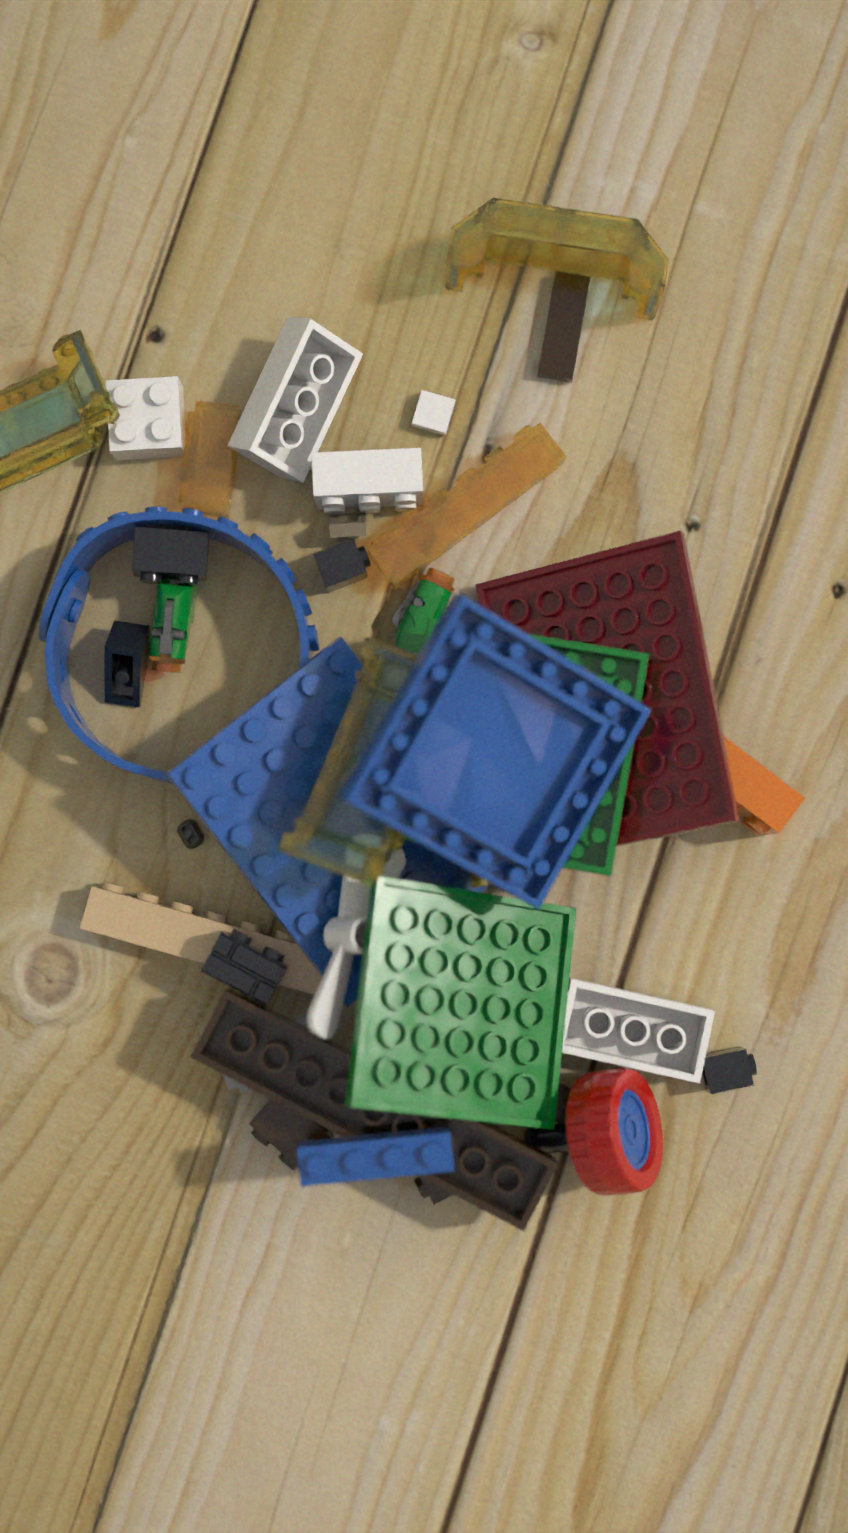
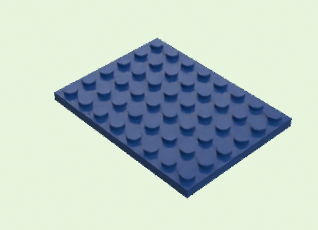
M338 637L165 773L322 978L333 955V952L325 944L324 930L332 918L338 917L346 845L354 836L372 834L390 840L400 846L405 854L406 862L398 879L483 892L492 884L420 843L390 838V826L338 797L391 705L342 637ZM354 954L343 1001L344 1006L348 1007L358 999L363 954Z

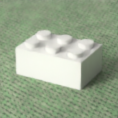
M421 448L312 453L313 497L317 510H324V514H344L345 509L359 508L361 513H377L381 511V507L395 506V511L407 512L416 510V505H423Z

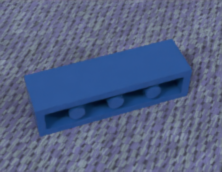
M450 1126L300 1141L297 1147L301 1186L454 1171Z

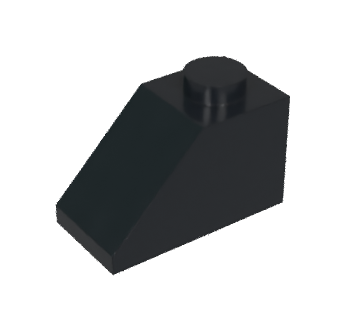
M114 620L104 646L106 703L140 708L149 658L150 626Z

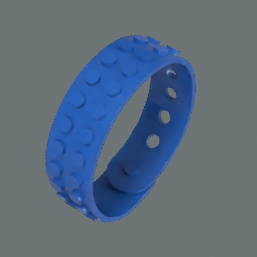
M147 507L145 512L134 514L120 512L113 514L107 518V522L95 528H87L76 538L77 542L66 555L45 603L39 625V640L46 643L44 652L46 675L53 702L65 723L76 737L101 758L124 770L160 782L173 784L165 774V771L153 770L133 764L121 758L104 745L87 726L71 692L68 667L70 644L87 598L90 582L88 572L100 558L111 549L134 540L135 527L209 532V539L239 549L259 562L275 577L287 593L295 611L299 629V668L314 657L313 651H320L315 625H309L306 617L313 613L303 589L295 591L292 585L297 581L294 573L282 558L276 561L271 556L273 552L269 549L270 545L255 533L250 537L237 529V523L223 517H218L216 521L203 517V512L194 509L183 508L180 513L167 511L165 507Z

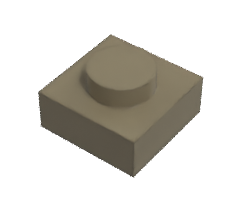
M365 513L330 515V538H338V541L347 542L352 539L357 541L360 536H366Z

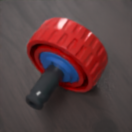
M629 1068L607 1069L583 1074L575 1081L569 1093L566 1107V1122L555 1123L554 1129L528 1127L524 1133L525 1142L548 1154L569 1152L581 1182L587 1189L598 1195H624L643 1192L656 1181L662 1163L663 1133L657 1102L645 1078L637 1071Z

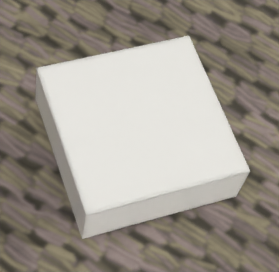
M421 390L412 427L446 436L456 399Z

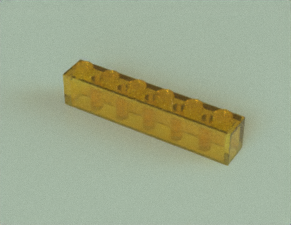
M541 422L533 428L530 425L523 427L512 437L515 442L505 449L499 446L492 450L484 458L486 461L484 465L476 471L473 467L464 471L457 477L456 481L458 484L448 492L444 488L439 490L428 499L429 506L419 513L416 509L409 512L399 521L401 527L391 534L388 531L381 533L370 543L373 548L368 551L369 557L394 590L564 464L566 455Z

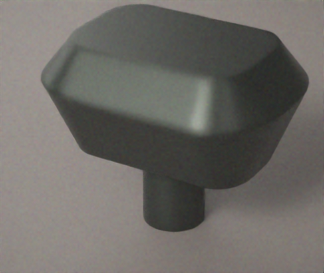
M189 819L178 826L177 833L186 848L194 849L203 843L204 835L196 821Z

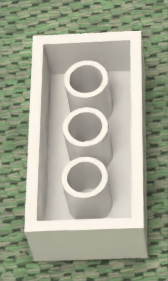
M287 317L227 446L280 478L304 483L312 465V453L318 452L363 353L310 318Z
M569 977L562 1053L700 1083L715 1011L697 1005Z

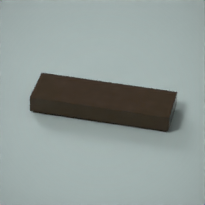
M561 271L555 272L537 377L572 383L591 277Z

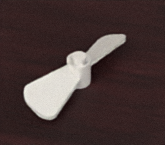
M356 835L346 845L338 917L332 918L324 930L325 944L333 952V955L308 1012L309 1029L321 1039L331 1038L338 1028L354 954H363L372 876L379 875L398 879L405 866L406 858L401 847L390 840L376 835Z

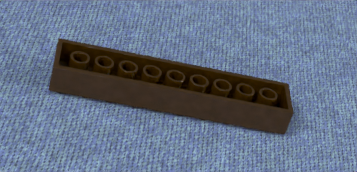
M232 988L224 991L190 1056L191 1058L342 1137L450 1126L454 1171L417 1176L525 1231L558 1166L556 1157L489 1122L346 1107L351 1050L330 1039L319 1038L307 1027Z

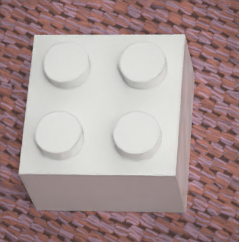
M178 376L106 380L109 449L116 461L187 456L184 393Z

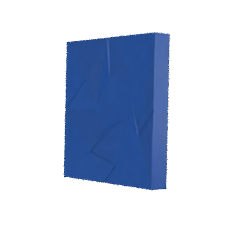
M454 593L338 797L539 910L650 714L651 709L467 597Z

